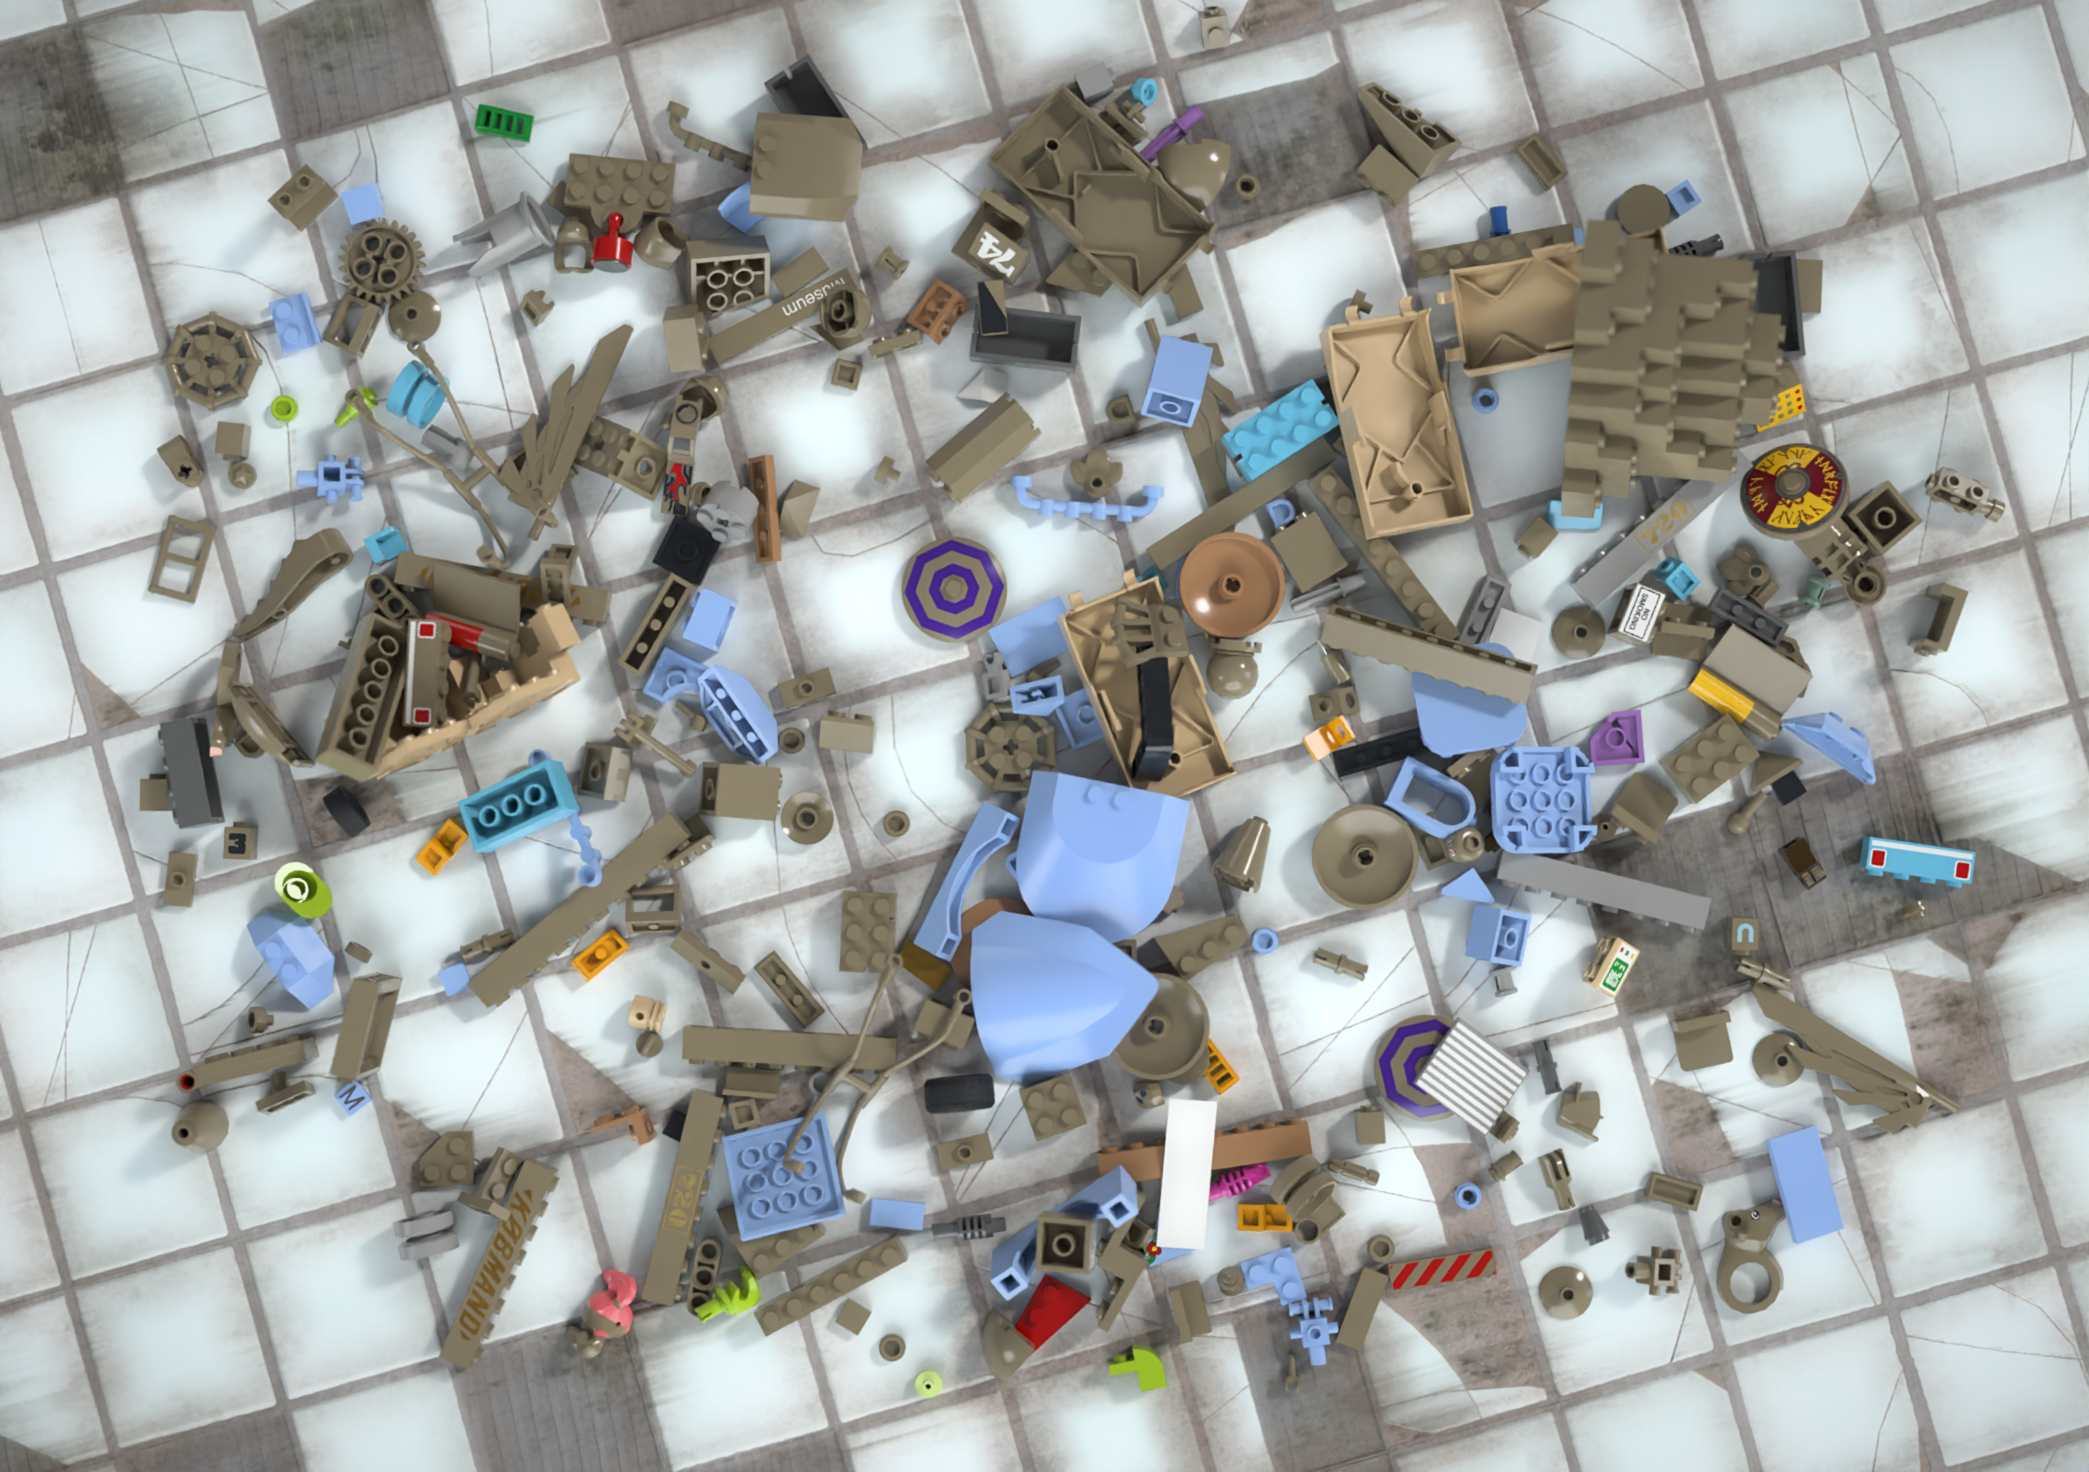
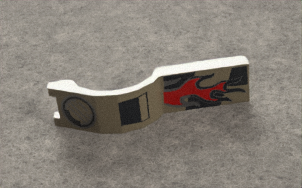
M678 394L669 433L668 462L660 513L687 517L695 470L696 438L705 399L698 398V402L683 400L684 395Z

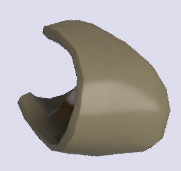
M657 217L642 228L634 237L633 249L645 263L669 271L686 247V241H690L691 237L669 220Z

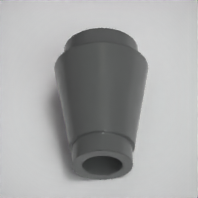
M1593 1204L1578 1210L1585 1241L1588 1240L1590 1246L1610 1239L1608 1234L1610 1230Z

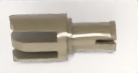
M1558 1148L1553 1152L1538 1157L1546 1186L1554 1190L1559 1210L1565 1211L1575 1207L1576 1205L1568 1185L1572 1177L1563 1149Z

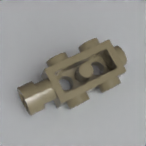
M1942 467L1936 473H1931L1924 485L1927 488L1925 494L1930 496L1931 500L1948 504L1958 513L1965 512L1973 516L1975 513L1980 512L1984 514L1986 519L1997 522L2005 510V503L1997 499H1988L1989 487L1981 484L1978 480L1969 479L1951 468Z

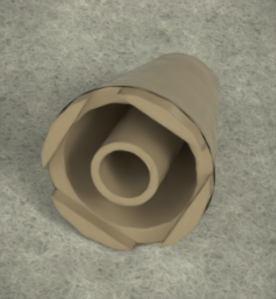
M1254 816L1253 819L1247 818L1212 864L1210 873L1214 877L1216 873H1219L1223 876L1221 881L1234 888L1246 892L1253 888L1254 893H1257L1261 886L1271 828L1267 826L1268 821L1258 816Z
M195 1100L186 1104L180 1110L172 1127L171 1135L178 1145L197 1153L209 1152L220 1146L228 1135L229 1120L226 1112L211 1100Z

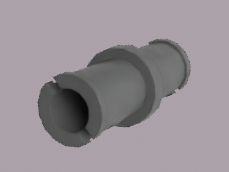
M1548 1039L1532 1043L1538 1063L1536 1069L1541 1074L1545 1095L1562 1091L1556 1072L1557 1062L1553 1061Z

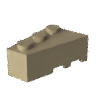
M1230 914L1153 938L1181 978L1187 982L1251 936L1237 916Z

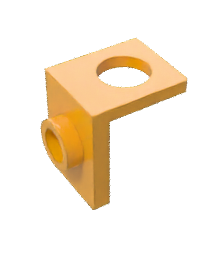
M1340 715L1304 737L1302 741L1313 759L1318 761L1354 739L1355 735L1343 715ZM1338 724L1343 727L1346 734L1345 737L1340 734L1337 727Z

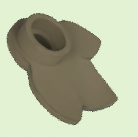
M1100 447L1090 451L1086 462L1072 460L1070 465L1074 481L1083 485L1086 493L1093 498H1101L1107 495L1110 486L1119 482L1123 475L1122 463H1110L1107 453ZM1095 481L1102 483L1100 487H1094L1092 484Z
M1736 545L1735 557L1725 558L1716 565L1719 573L1730 580L1726 589L1740 597L1748 595L1754 586L1765 584L1770 577L1768 565L1758 559L1757 553L1753 548L1746 545ZM1754 568L1761 569L1762 573L1759 577L1751 575V571Z

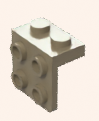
M1635 772L1609 807L1606 814L1612 817L1610 821L1622 830L1626 827L1633 832L1632 837L1641 844H1656L1661 837L1658 832L1678 805V799L1642 773Z
M1720 1006L1704 1009V1013L1694 1015V1012L1679 1014L1678 1019L1670 1020L1680 1067L1683 1071L1688 1072L1725 1064L1733 1060L1726 1023L1731 1022L1729 1011L1720 1009Z

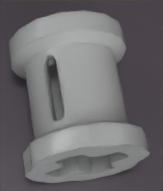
M1504 966L1488 971L1489 975L1493 976L1496 988L1495 997H1503L1518 992L1517 987H1514L1511 975L1512 966Z

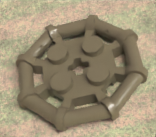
M209 312V315L183 325L179 324L176 327L177 331L166 356L162 357V363L166 365L175 388L174 394L178 398H186L206 407L208 411H215L217 407L240 398L246 399L249 396L248 391L259 366L262 365V359L259 358L250 335V328L247 325H240L219 316L217 312ZM209 326V334L200 335L196 339L191 334ZM219 327L234 333L232 338L229 340L219 336ZM186 339L191 343L184 358L177 357ZM241 341L248 358H241L238 354L236 345ZM217 355L216 360L219 361V365H213L210 369L207 359ZM177 365H185V370L190 377L187 381H183ZM241 366H247L241 382L238 383L236 378ZM196 384L208 388V394L205 396L191 389ZM224 385H231L234 389L217 396V389Z
M991 701L988 703V707L972 724L964 729L966 734V765L964 766L966 770H970L991 790L992 794L996 795V793L1005 792L1029 793L1032 776L1029 778L1025 771L1035 760L1043 763L1037 769L1038 771L1050 772L1058 765V762H1056L1055 735L1057 727L1052 725L1044 716L1019 714L1018 721H1002L999 713H1014L1012 703H994ZM1027 716L1031 718L1041 730L1034 733L1023 723ZM992 717L995 719L997 724L987 735L979 732ZM1044 736L1046 757L1038 755L1037 738ZM976 738L984 740V757L977 758ZM1008 740H1013L1014 744L1019 746L1018 750H1014V755H1009L1007 750H1003V745H1007ZM985 762L991 764L998 771L996 778L994 779L980 765ZM1004 774H1020L1022 781L1002 782Z

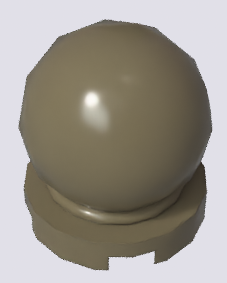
M1209 638L1208 648L1215 649V655L1209 660L1206 669L1207 682L1211 690L1219 697L1229 700L1240 699L1248 695L1256 686L1258 680V665L1253 656H1255L1254 653H1261L1262 643L1254 642V647H1251V642L1220 638V643L1217 644V638Z

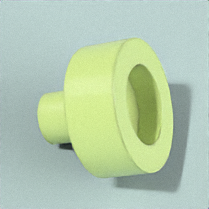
M932 1369L921 1371L915 1382L917 1392L926 1398L936 1396L942 1387L940 1374Z

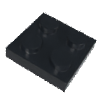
M675 515L652 563L701 586L722 542L715 540L711 532Z

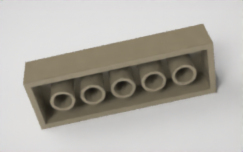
M373 612L357 623L314 761L360 782H364L377 773L405 682L408 629Z

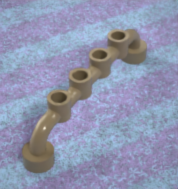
M673 101L669 102L666 111L671 113L669 119L670 130L674 136L685 141V148L698 152L700 148L708 150V157L723 162L724 157L734 161L733 167L747 172L749 167L752 168L753 157L681 128L680 118L686 119L689 108Z

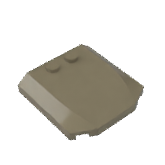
M758 112L755 126L749 215L844 222L847 213L859 199L863 145L852 119Z

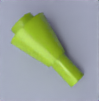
M359 386L357 390L364 396V402L371 410L378 406L376 401L378 399L377 394L368 386L366 388ZM349 403L345 408L346 410L334 420L340 428L346 425L352 418L361 415Z

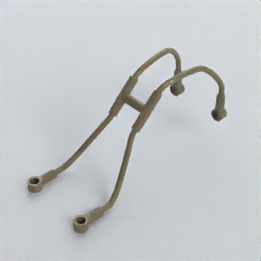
M411 338L407 342L408 351L417 356L423 365L429 368L436 377L463 435L472 449L471 452L483 466L462 482L451 469H448L442 463L381 426L373 417L372 411L365 404L364 396L357 389L349 390L345 395V400L352 407L356 408L361 416L368 420L371 426L379 433L443 472V477L469 506L480 514L504 554V563H501V560L488 544L482 545L477 549V557L482 563H489L493 568L504 571L508 569L511 563L510 551L492 520L481 506L482 503L470 490L488 474H491L509 492L511 488L499 478L501 469L480 445L475 444L455 399L442 374L434 365V360L427 353L425 344L419 338ZM543 499L534 501L528 510L535 517L543 518L546 521L545 525L547 527H558L559 523L555 515L550 511L547 503Z
M896 953L888 954L884 959L885 968L877 983L879 986L866 1014L852 1055L846 1058L826 1083L823 1092L800 1125L782 1160V1166L786 1171L802 1175L806 1165L792 1159L791 1155L826 1097L836 1089L841 1081L863 1091L864 1093L856 1101V1106L847 1124L836 1158L842 1195L845 1199L863 1205L867 1194L854 1188L847 1190L842 1173L843 1157L861 1109L868 1105L889 1079L891 1073L918 1059L943 1042L950 1034L954 1023H957L964 1005L969 1004L972 999V995L967 989L956 990L953 994L954 1004L947 1017L948 1022L944 1031L923 1048L880 1072L872 1083L849 1073L857 1063V1058L884 989L888 987L895 970L902 966V957ZM892 957H895L897 960L894 967L890 964ZM962 992L966 997L963 1002L959 999V995Z

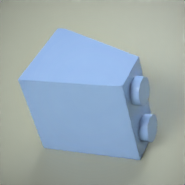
M1162 334L1140 414L1191 428L1201 402L1213 348L1207 347L1202 343H1192L1181 340L1176 336Z

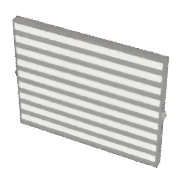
M1457 1017L1413 1083L1486 1136L1530 1070L1464 1020Z

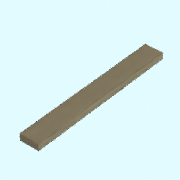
M1321 436L1146 548L1148 555L1158 570L1162 572L1187 556L1195 546L1206 538L1226 531L1337 459L1336 454L1324 436Z

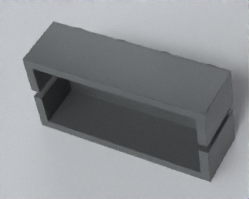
M809 54L788 67L793 77L791 80H788L787 74L783 70L764 83L767 92L783 114L850 118ZM855 126L863 145L862 153L868 150L867 143Z
M1796 250L1775 251L1768 255L1766 252L1742 254L1737 259L1754 260L1753 271L1758 272L1754 313L1781 315L1780 326H1786L1784 342H1778V349L1783 350L1782 361L1789 359L1790 361L1799 360L1806 354Z
M976 304L973 331L975 333H972L970 361L1075 374L1082 316L1006 307L1008 334L982 336L979 304Z
M190 717L159 723L161 730H158V739L160 744L164 745L165 756H163V766L165 771L169 772L168 793L174 799L175 809H173L172 814L175 824H178L179 829H191L225 823L214 759L210 757L211 743L206 719Z

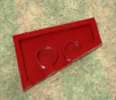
M1045 1273L1014 1327L1035 1345V1350L1031 1355L1091 1301V1298Z

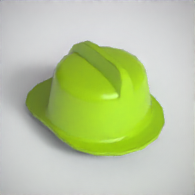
M299 862L288 863L282 866L276 873L274 882L277 893L300 916L319 918L331 908L333 898L330 889L307 865Z

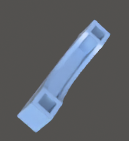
M984 800L981 808L977 811L976 818L969 832L965 835L964 842L955 856L934 902L929 908L922 926L917 932L913 944L937 957L951 961L962 939L961 913L970 882L987 858L1010 842L1021 818Z

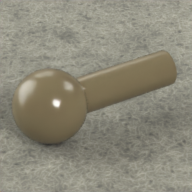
M1762 790L1758 791L1740 813L1732 814L1728 819L1730 831L1736 834L1744 833L1749 827V818L1765 801L1768 795Z

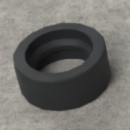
M339 785L323 797L326 808L338 825L349 836L355 837L371 824L362 806L342 785Z

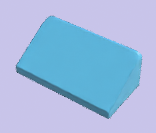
M1550 500L1547 502V523L1557 529H1600L1603 501H1601L1600 509H1595L1594 519L1562 516L1561 500Z

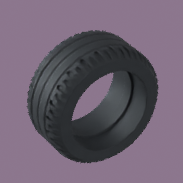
M968 1074L927 1079L924 1083L926 1110L931 1114L992 1108L995 1104L993 1077L990 1074Z

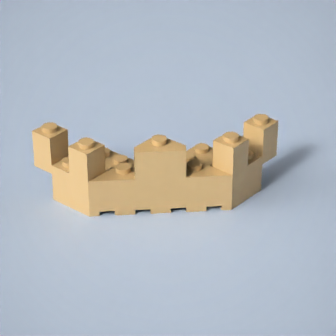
M551 603L545 604L536 609L537 614L529 619L530 624L524 626L523 622L520 623L519 643L521 644V651L519 656L512 661L515 666L514 668L505 671L501 667L488 674L481 661L477 687L481 692L480 703H474L473 698H470L469 703L463 702V693L467 683L472 654L458 659L456 655L450 657V666L447 669L446 679L449 684V691L445 698L447 719L441 725V728L403 726L404 696L401 692L378 771L369 779L374 777L381 779L428 760L429 756L440 750L444 752L462 743L463 739L473 734L483 733L495 727V723L507 717L511 719L529 710L530 706L535 705L539 701L546 702L580 681L581 678L568 650L580 643L581 640L563 603L553 607Z

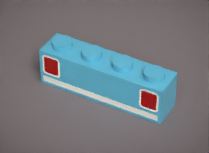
M1863 836L1859 868L1867 869V874L1883 876V872L1893 873V878L1909 880L1911 875L1920 877L1919 882L1936 884V879L1946 880L1945 886L1962 888V883L1972 884L1976 852Z

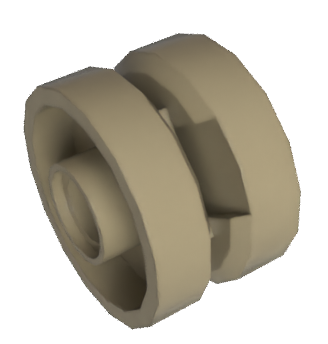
M1311 1154L1304 1155L1289 1165L1277 1177L1269 1189V1195L1279 1205L1286 1204L1285 1212L1294 1222H1300L1316 1212L1330 1198L1337 1187V1181L1327 1171L1320 1172L1322 1165Z

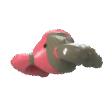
M612 1268L606 1269L603 1277L608 1284V1290L594 1293L589 1297L587 1304L583 1308L582 1321L585 1330L572 1325L566 1328V1338L571 1343L572 1348L577 1350L584 1358H593L601 1352L604 1339L619 1338L631 1329L633 1313L629 1304L635 1298L637 1290L636 1281L632 1276Z

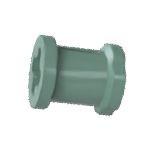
M1809 575L1807 577L1808 584L1803 595L1799 596L1798 601L1809 607L1819 609L1823 594L1826 589L1830 588L1831 584L1821 578Z

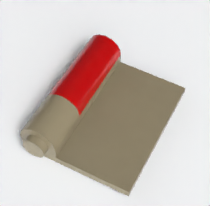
M438 560L434 561V610L429 612L425 619L450 621L449 626L452 636L448 644L507 662L517 658L521 651V644L519 643L520 584Z

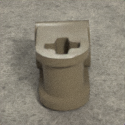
M179 434L157 448L160 457L178 482L188 487H196L202 483L204 479L203 469L182 435ZM191 469V471L189 472L191 477L186 478V476L188 475L187 470Z

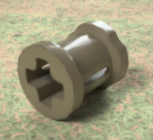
M890 246L880 254L875 262V266H881L893 275L892 278L895 281L903 275L910 264L908 260L904 261L894 254Z

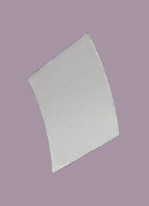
M1501 608L1488 643L1503 645L1513 653L1516 659L1530 663L1545 623Z

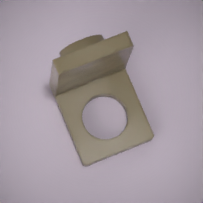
M1355 686L1309 695L1314 721L1360 712ZM1347 693L1350 695L1352 700L1351 707H1349L1346 703Z
M1503 1110L1500 1114L1499 1123L1492 1126L1489 1133L1505 1144L1507 1140L1510 1141L1516 1135L1520 1122Z

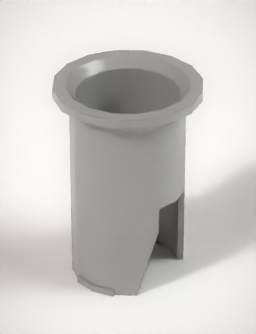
M527 191L520 193L519 202L466 231L452 236L454 243L461 242L463 246L494 239L496 246L487 250L468 269V272L475 280L481 279L487 273L541 244L548 245L549 247L556 244L553 230L546 215L534 197Z

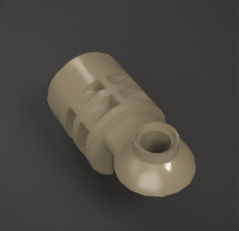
M1841 518L1830 528L1816 536L1793 541L1809 560H1812L1815 566L1826 575L1829 581L1837 578L1841 582L1847 597L1855 604L1871 606L1879 602L1885 595L1887 581L1884 573L1880 568L1866 563L1860 557L1868 550V547L1860 541L1858 536L1848 528V525ZM1861 578L1868 582L1867 592H1863L1859 588L1858 583Z

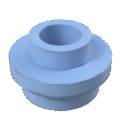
M1482 387L1474 393L1472 404L1478 412L1488 414L1497 408L1499 397L1494 389ZM1482 396H1487L1489 398V405H1483L1481 403Z
M1462 1183L1455 1190V1201L1464 1209H1473L1481 1201V1191L1473 1183ZM1471 1191V1199L1464 1200L1463 1193Z

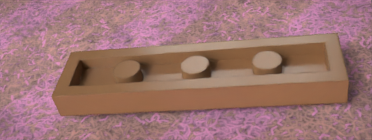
M763 455L749 458L751 492L759 501L758 513L753 521L756 564L782 561L773 455Z

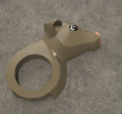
M227 640L224 645L219 666L217 712L210 745V757L221 756L225 748L232 746L238 726L241 725L232 706L228 685L231 681L239 682L242 664L241 642Z
M1772 1198L1759 1205L1727 1211L1722 1217L1725 1244L1717 1269V1290L1721 1299L1730 1308L1744 1314H1753L1766 1310L1776 1301L1779 1291L1783 1290L1784 1276L1782 1268L1767 1249L1777 1225L1786 1217L1783 1203L1780 1199ZM1748 1262L1762 1265L1769 1277V1287L1766 1294L1754 1302L1738 1300L1730 1288V1279L1734 1270Z

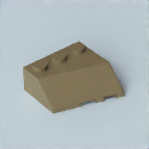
M765 236L686 241V291L688 305L698 304L699 312L704 311L705 317L710 315L717 317L723 314L722 311L737 306L741 308L769 298L770 251Z
M735 1206L716 1209L729 1238L758 1280L824 1236L827 1231L822 1222L742 1241Z

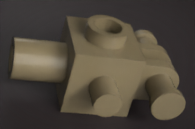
M1651 1246V1256H1637V1262L1626 1264L1625 1274L1630 1279H1636V1283L1649 1285V1295L1660 1296V1286H1667L1666 1293L1679 1294L1678 1280H1682V1275L1678 1274V1269H1682V1264L1679 1263L1681 1250L1668 1249L1669 1258L1662 1257V1247Z

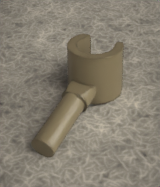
M1056 660L1044 669L1041 674L1033 669L1026 682L1045 679L1061 665L1060 662Z
M679 701L676 707L693 719L690 727L704 732L708 724L707 718L691 711Z
M1288 1355L1289 1372L1284 1382L1285 1392L1288 1394V1385L1294 1383L1297 1385L1298 1394L1301 1387L1295 1372V1355Z

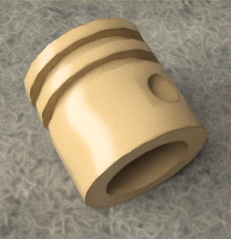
M635 995L630 1009L628 1026L645 1030L649 1028V1031L656 1029V1032L660 1033L666 1015L667 1002L661 1003V1000L654 1002L655 1000L652 998Z

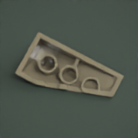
M1369 83L1359 87L1357 90L1358 95L1400 162L1419 179L1433 174L1462 145V142L1438 122L1432 125L1420 117L1422 115L1421 111L1416 108L1414 111L1401 105L1400 98L1376 83Z

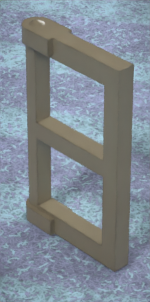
M169 515L148 591L152 594L157 593L195 604L216 528L179 518L176 515ZM175 525L206 533L199 560L168 552ZM166 559L196 566L189 594L158 586Z

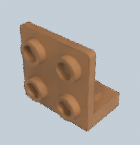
M638 1104L623 1109L617 1117H614L613 1113L599 1117L594 1121L595 1125L589 1128L590 1134L631 1120L632 1125L629 1126V1130L633 1140H638L639 1146L649 1143L657 1136L647 1106L639 1108Z

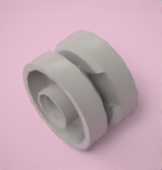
M452 1209L422 1212L394 1222L396 1237L409 1238L398 1246L400 1259L403 1261L419 1259L458 1248L457 1233L453 1231H440L449 1228L455 1223Z

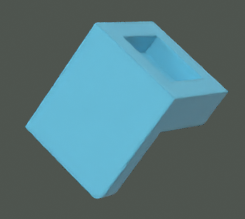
M390 526L363 539L374 563L378 565H383L399 557L400 552H408V548L398 528Z

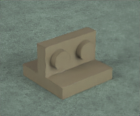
M1667 603L1662 617L1658 616L1654 625L1657 627V632L1652 640L1650 654L1703 662L1706 656L1707 642L1714 639L1715 628H1710L1712 613L1702 607Z
M586 742L577 794L603 800L625 802L634 750Z

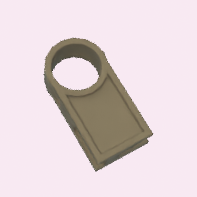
M1330 1196L1308 1218L1295 1222L1294 1234L1300 1242L1312 1244L1343 1218L1346 1213ZM1309 1220L1316 1224L1317 1233L1311 1239H1302L1298 1235V1226L1303 1221Z

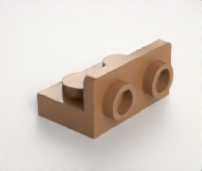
M937 278L906 321L940 345L943 339L950 334L951 328L956 321L965 313L969 302L960 292Z

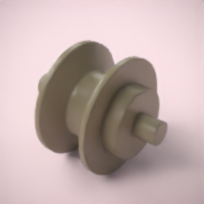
M1229 1266L1223 1268L1218 1273L1217 1283L1224 1295L1236 1296L1244 1290L1245 1280L1239 1268Z

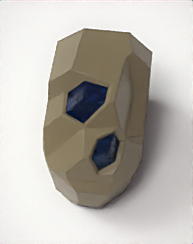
M1145 1079L1135 1084L1133 1092L1138 1106L1143 1109H1151L1165 1104L1158 1080Z

